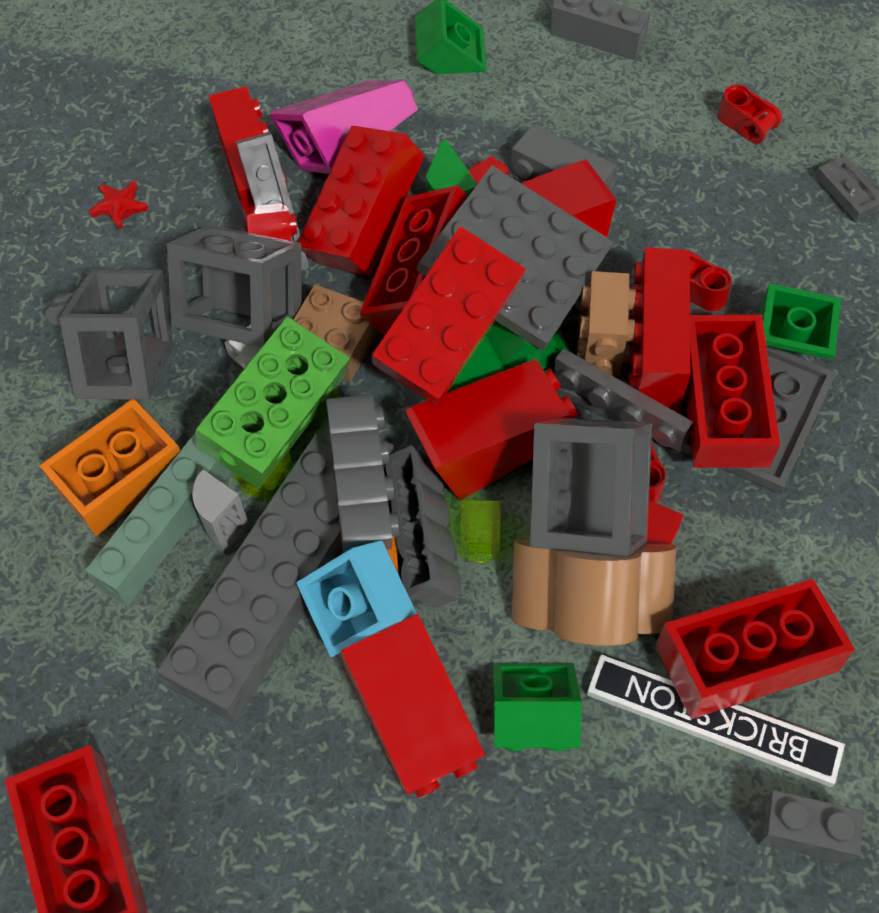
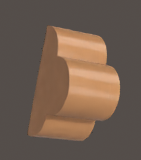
M514 539L511 620L523 627L554 631V634L563 640L587 645H622L637 640L638 634L661 633L664 624L673 621L676 545L646 543L630 556L625 557L530 547V540Z

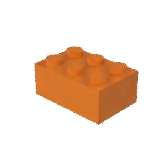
M131 399L39 465L52 487L96 537L138 505L181 450L176 442L135 399Z

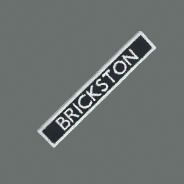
M600 656L587 696L826 786L833 787L835 785L845 744L740 705L690 719L672 680L610 657Z

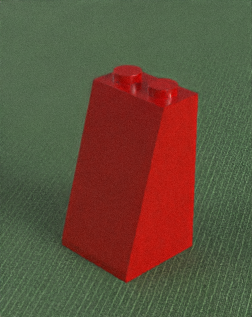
M588 160L578 161L521 183L603 236L608 237L617 199Z
M537 359L446 393L438 407L429 401H425L405 410L435 470L460 501L533 459L534 423L555 418H575L578 416L569 397L565 396L560 399L556 390L562 387L551 368L543 371Z
M419 614L341 650L339 659L404 794L408 795L415 792L416 797L420 798L441 787L437 779L453 772L457 779L479 768L476 760L485 756V753Z

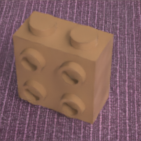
M592 271L590 286H583L581 308L579 309L578 329H580V337H578L577 356L615 377L620 376L622 363H629L630 342L634 340L635 319H631V311H634L636 290L629 289V273Z
M314 285L293 320L350 358L343 380L351 382L379 331L360 315L364 304L363 301Z

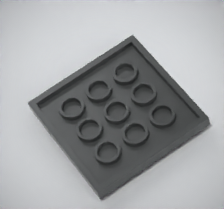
M492 165L419 261L416 270L426 276L459 226L468 230L526 268L522 282L495 321L544 351L582 293L583 286L588 284L592 271L597 270L614 242Z

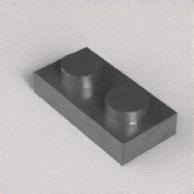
M846 156L818 168L815 177L855 222L879 211V191Z

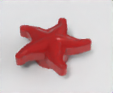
M133 180L129 186L121 190L101 184L99 190L104 194L105 200L92 207L89 213L92 218H96L99 215H109L116 227L122 229L124 219L129 218L134 213L146 212L149 208L146 202H138L134 199L137 194L138 185Z

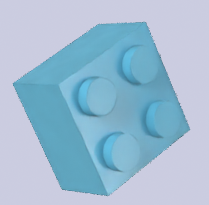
M382 540L352 548L296 582L330 658L339 655L342 649L417 614Z

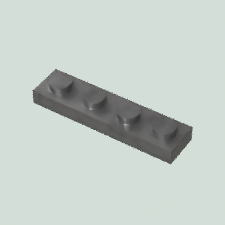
M267 132L236 141L255 206L284 203L289 210V214L294 213L272 134ZM298 225L297 235H291L293 242H298L300 238ZM301 250V270L308 269L310 267L306 254Z
M563 349L555 358L554 375L564 389L577 392L589 399L595 407L608 410L620 417L622 421L652 423V437L662 446L671 447L681 452L688 443L693 424L689 419L566 349Z

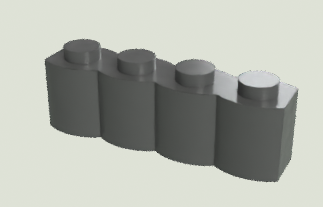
M373 395L326 399L343 553L352 548L380 540L383 541L386 549L390 550L392 549L393 537H399V523L397 512H389L387 501L394 500V487L392 476H385L383 464H389L387 440L380 441L378 430L384 429L382 406L375 407Z
M410 445L390 454L389 464H386L387 476H392L394 487V500H391V508L393 513L397 512L399 523V537H396V543L399 553L404 559L401 570L402 583L410 597L433 608H438L459 600L461 594L460 574L453 564L455 543L451 532L447 529L449 507L442 495L443 478L435 470L429 456Z

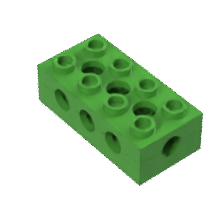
M287 316L196 429V448L260 490L325 404L326 399L331 396L344 379L350 358ZM268 401H276V402H278V403H277V404H274V403H270V402H268ZM245 429H254L257 432L250 433L245 431Z

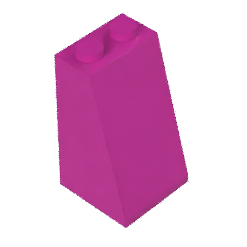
M368 80L276 109L269 114L298 167L302 171L329 174L352 125L391 131L417 111L418 108L413 99V92L405 80Z

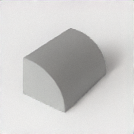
M203 469L197 476L193 486V502L211 543L219 552L226 555L251 527L239 494Z

